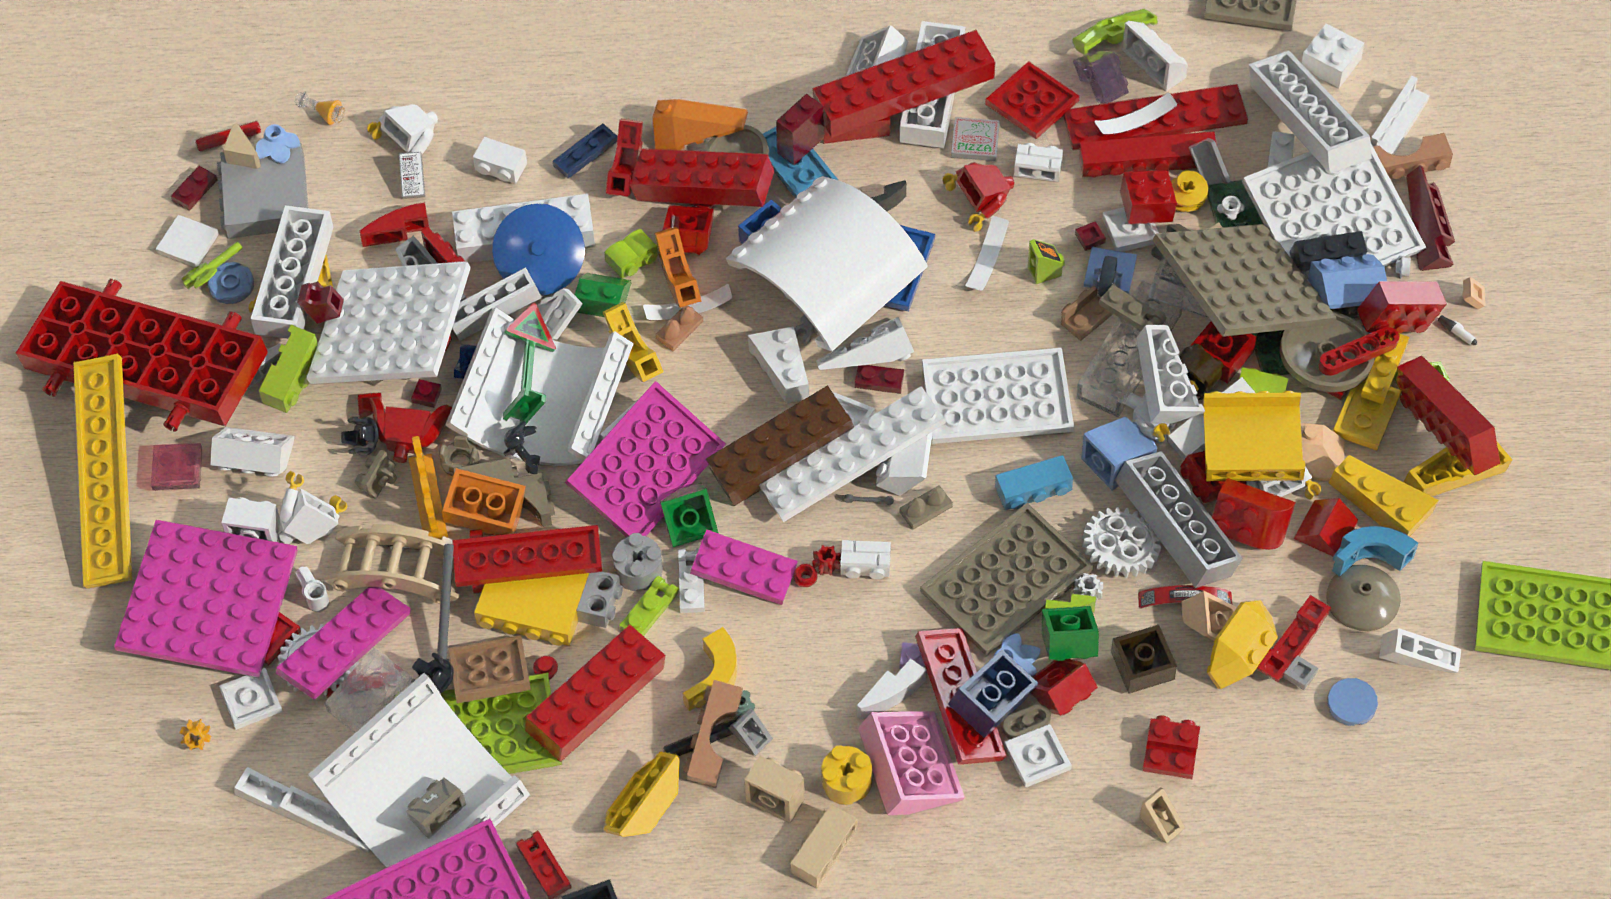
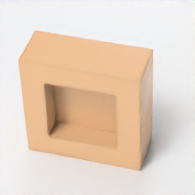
M1471 277L1464 279L1462 291L1464 300L1476 309L1484 307L1485 287Z

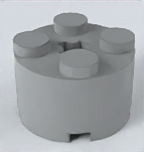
M633 533L617 544L612 555L615 575H619L620 585L630 591H636V589L648 590L657 576L662 577L661 550L654 540L640 533Z

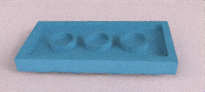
M776 127L763 133L768 143V156L774 172L795 199L800 192L808 189L813 184V181L823 176L838 180L814 149L810 150L801 160L793 165L777 154Z

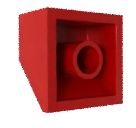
M1073 659L1054 660L1032 676L1038 682V685L1031 694L1041 705L1047 707L1050 713L1061 716L1069 713L1073 706L1080 701L1088 699L1098 686L1085 663Z

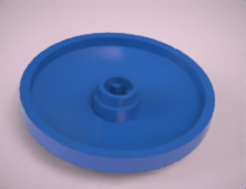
M538 203L522 206L504 218L495 233L492 251L495 266L503 279L526 268L540 295L546 296L564 289L576 278L584 261L585 246L581 230L571 216L555 206Z

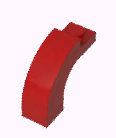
M622 118L619 120L616 154L613 165L608 171L606 194L626 197L631 194L632 190L629 183L642 149L643 121Z

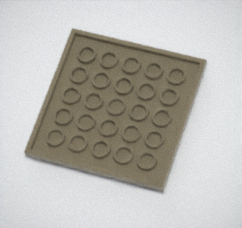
M1264 224L1156 233L1152 240L1222 336L1333 325L1337 318L1329 306L1323 303L1317 290L1314 289L1305 275L1297 268L1293 259L1287 254L1282 245L1272 237L1270 229Z

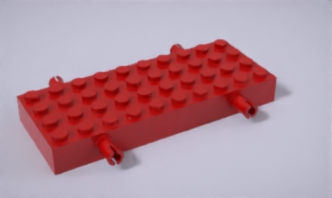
M112 278L108 280L102 292L60 281L16 351V355L24 369L50 376L42 390L49 396L52 393V397L57 395L64 381L74 383L75 362L119 354L122 357L124 398L171 411L163 425L170 431L173 428V432L178 430L185 416L226 427L268 354L261 336L236 329L242 317L235 312H228L222 325L118 297L116 295L122 288V284L116 279L113 281Z

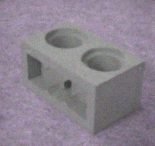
M607 572L589 573L577 607L578 622L607 628L609 620H613L615 616L616 599L620 600L623 591L619 575ZM603 587H608V588H609V589L604 590V591H603V590H600V589L603 588ZM595 608H602L600 611H593Z

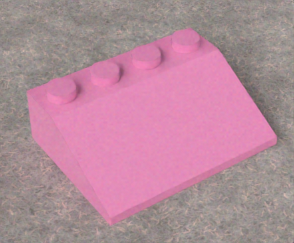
M935 711L872 712L858 727L866 753L870 757L872 771L887 815H909L962 801L965 798Z

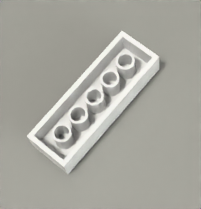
M922 21L916 51L965 34V27ZM955 93L903 111L900 124V142L944 148Z
M588 194L452 211L457 254L468 263L494 260L492 251L493 240L504 218L522 206L538 203L552 205L566 212L579 226L584 239V246H595Z
M285 205L251 316V322L256 335L289 339L291 335L288 332L290 325L304 329L308 314L297 301L301 285L318 281L333 231L330 211Z

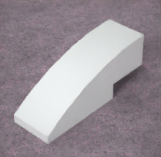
M910 659L896 676L887 671L857 705V717L859 719L867 718L872 712H884L904 701L926 681V669Z

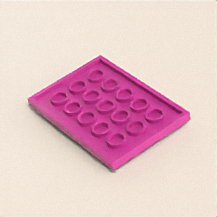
M655 381L566 480L565 484L626 538L633 533L647 536L664 516L660 501L678 489L690 486L708 466L706 458L721 450L726 443Z

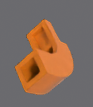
M673 227L654 233L663 272L676 304L681 308L701 302L697 281L687 264L678 228Z

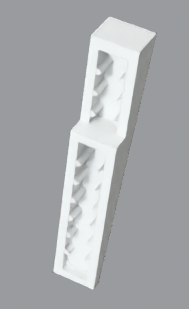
M247 767L234 788L235 795L365 852L369 853L370 851L332 805L292 785L288 788Z

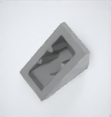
M751 708L746 710L728 728L755 756L773 739Z

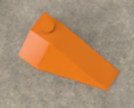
M681 99L657 100L652 117L655 148L682 150L685 149L684 145L696 142L698 145L704 143V139L712 136L719 138L744 129L748 111L747 109Z

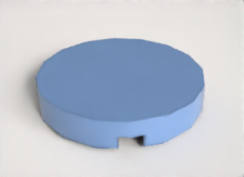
M227 262L216 268L217 272L208 280V289L212 297L224 304H235L245 300L254 288V278L250 269L237 262Z
M1346 678L1338 681L1331 687L1327 704L1331 715L1338 722L1347 726H1354L1355 724H1365L1374 717L1378 706V699L1374 689L1367 682L1357 678Z

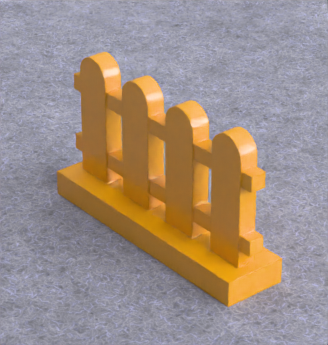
M416 436L412 438L416 457L408 458L421 527L422 530L429 531L428 536L442 540L443 536L448 538L446 523L443 522V508L432 453L423 455L420 438Z

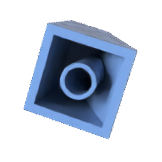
M1125 416L1084 433L1081 459L1113 491L1119 486L1115 478L1125 461L1157 453V446L1151 438H1147L1140 431V427L1135 422H1131Z

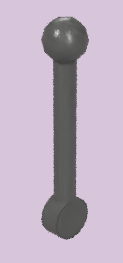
M846 494L844 495V502H883L887 505H892L894 498L892 496H887L886 498L856 497Z

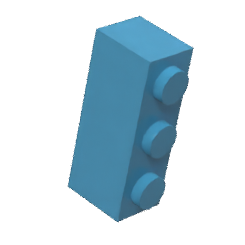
M1063 455L1000 473L995 477V489L1004 510L1018 509L1026 503H1038L1052 496L1065 495L1072 491L1073 477Z

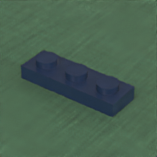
M602 123L554 159L553 166L569 179L617 143L618 136Z

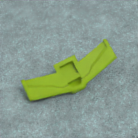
M1143 8L1111 18H1105L1074 37L1072 41L1075 49L1081 54L1086 55L1089 49L1103 40L1111 44L1121 43L1124 40L1125 23L1127 21L1144 23L1145 25L1158 24L1157 16Z

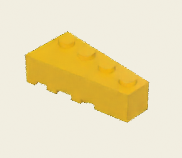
M1497 442L1500 464L1474 476L1468 468L1464 469L1460 460L1456 456L1453 457L1449 453L1448 448L1445 447L1411 469L1403 482L1430 496H1435L1504 473L1511 464L1512 458Z
M1350 455L1337 466L1328 482L1380 526L1400 531L1409 537L1433 513L1439 501Z

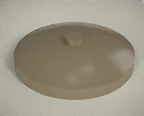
M1333 312L1337 317L1333 325L1287 329L1284 331L1280 342V356L1287 371L1300 383L1319 391L1340 392L1358 386L1369 375L1375 359L1368 360L1333 376H1326L1319 371L1318 364L1322 354L1368 334L1358 322L1337 312ZM1363 344L1366 350L1372 351L1375 349L1371 344ZM1351 352L1343 353L1348 359L1355 358V355Z

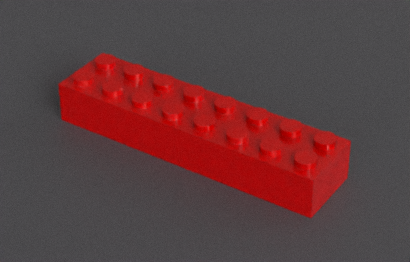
M976 29L814 87L813 98L823 105L824 126L830 137H834L994 79L996 62Z

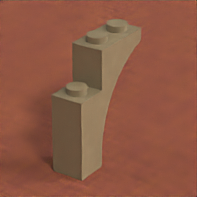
M510 458L457 468L526 486L522 507L532 513L543 527L552 525L551 516L555 515L553 501L548 502L547 496L551 495L549 481L544 482L542 473L518 477L517 466L512 467Z

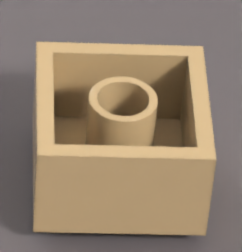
M759 755L745 778L746 802L791 823L805 800L804 777L795 769L790 768L788 770L780 766L776 760L772 758L766 759Z

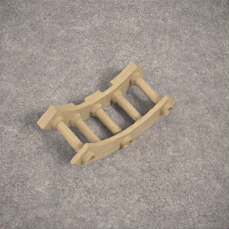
M373 524L372 529H362L360 525L348 527L337 531L335 540L345 546L339 573L325 577L324 581L332 585L335 590L343 592L361 587H383L389 590L399 589L416 593L440 604L442 576L439 585L423 580L429 554L432 553L443 558L444 544L453 545V540L444 536L440 540L428 536L429 531L398 525ZM377 545H393L386 572L370 571ZM366 547L360 571H349L354 550ZM403 547L420 550L414 577L396 573ZM453 556L452 572H453V568H454V556ZM451 591L450 602L457 600L459 594Z

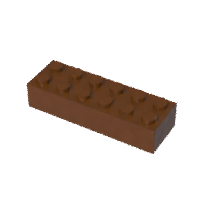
M827 385L707 457L706 461L733 506H736L761 491L760 484L853 429L854 426L851 418Z

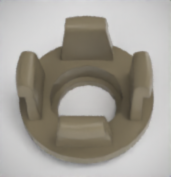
M456 435L453 443L448 446L441 445L440 447L441 466L450 476H454V468L463 467L461 464H452L453 458L457 455L463 454L469 458V463L466 466L479 464L478 450L468 442L466 436Z

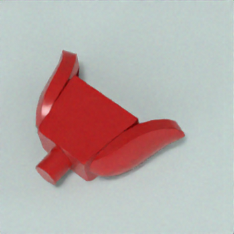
M379 397L369 398L373 411V420L378 428V439L386 444L387 450L394 452L393 460L398 463H406L408 453L415 454L413 437L419 436L422 449L433 444L440 435L452 410V406L447 404L438 407L432 413L426 410L389 406L385 408Z

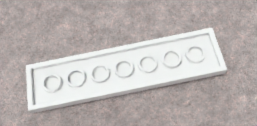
M920 386L854 426L853 429L760 484V489L781 520L785 522L946 424V420Z

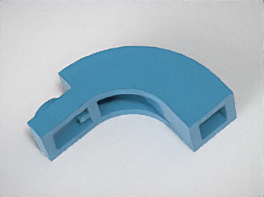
M1369 526L1353 530L1343 537L1340 549L1333 557L1335 562L1332 572L1341 576L1356 561L1364 558L1383 560L1398 571H1401L1414 559L1418 542L1400 531L1387 527Z

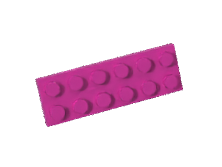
M368 587L277 666L276 674L315 700L408 617L411 608L380 587Z

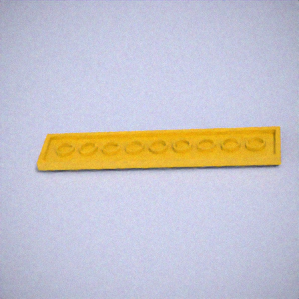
M119 354L74 363L83 586L87 589L132 580L122 357Z

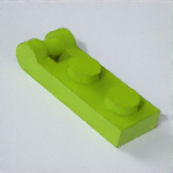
M657 576L653 580L651 587L619 624L620 630L623 631L628 625H631L644 636L677 596L679 587L674 584L669 585L665 582L664 578ZM660 591L665 593L662 598L657 595Z

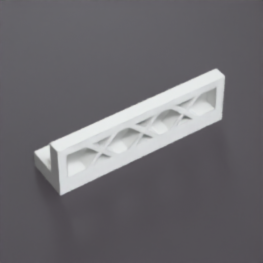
M1411 76L1372 136L1371 144L1373 147L1380 145L1385 151L1394 155L1429 99V95L1415 89L1418 78Z

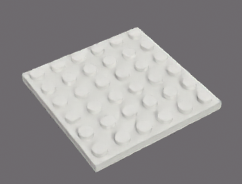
M1372 144V159L1344 168L1338 172L1329 173L1309 151L1246 176L1242 180L1264 225L1270 229L1272 237L1282 245L1289 256V251L1295 241L1362 231L1368 251L1367 254L1374 255L1384 267L1395 263L1396 260H1401L1402 255H1404V258H1407L1426 248ZM1310 270L1302 272L1307 278V280L1309 277Z
M468 262L343 270L336 289L344 299L340 317L325 322L307 375L309 383L322 384L437 377L471 268Z

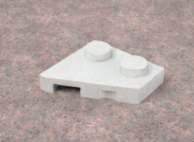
M561 289L554 293L552 297L541 300V303L537 305L552 339L558 340L583 304L569 289Z

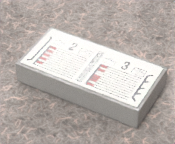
M422 152L399 153L402 198L425 197Z

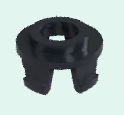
M358 417L348 418V422L355 424V427L352 431L341 432L342 444L354 446V449L348 450L349 454L370 455L378 442L379 434L376 422L370 417H362L360 419Z
M432 653L431 656L434 660L429 663L418 658L412 666L413 670L419 675L418 678L424 673L431 679L440 693L446 690L454 675L452 664L437 653Z

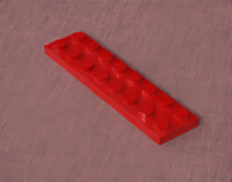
M1238 84L1172 93L1171 96L1177 103L1173 109L1147 124L1120 133L1103 134L1095 121L1111 120L1131 114L1150 105L1164 95L1068 109L1063 115L1072 151L1079 150L1080 142L1186 134L1246 125L1248 123V116Z

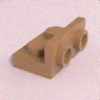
M1095 286L1081 292L1077 300L1072 304L1068 303L1061 311V325L1080 341L1113 315V313L1099 305L1101 298L1097 296L1098 288Z

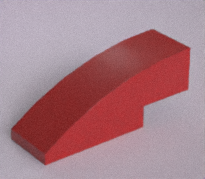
M425 202L396 209L370 222L360 230L363 247L408 240L407 233L422 231L429 227Z

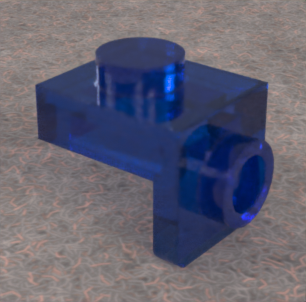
M461 344L460 358L454 368V378L464 379L477 346Z

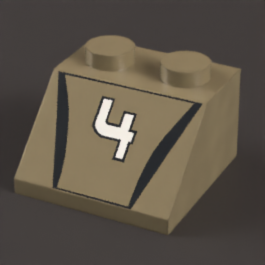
M445 777L440 781L435 780L426 789L427 793L421 798L416 797L407 807L406 813L408 818L428 839L466 805L463 792Z

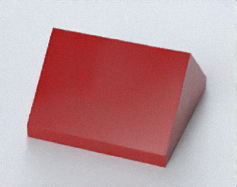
M1340 498L1314 500L1294 539L1334 557L1335 553L1340 549L1343 537L1355 529L1358 519Z

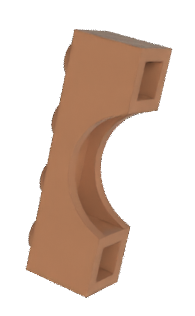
M1445 133L1423 137L1420 148L1406 156L1390 154L1380 145L1373 147L1390 179L1402 178L1420 165L1424 168V172L1444 170L1450 167L1453 156Z
M717 680L713 681L712 687L707 686L704 700L708 701L705 710H700L697 724L701 725L699 734L694 733L690 748L694 749L692 758L687 757L683 772L687 773V780L716 788L723 759L712 749L709 740L710 734L719 721L737 715L743 687Z

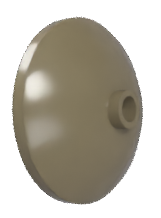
M745 125L741 131L723 137L713 136L704 150L709 152L769 155V147L764 135L758 129L749 125Z
M1352 565L1341 576L1335 574L1328 585L1326 595L1327 604L1331 607L1332 615L1346 627L1358 631H1374L1388 625L1396 617L1401 602L1399 588L1392 577L1383 570L1370 565ZM1362 588H1367L1370 591H1363Z

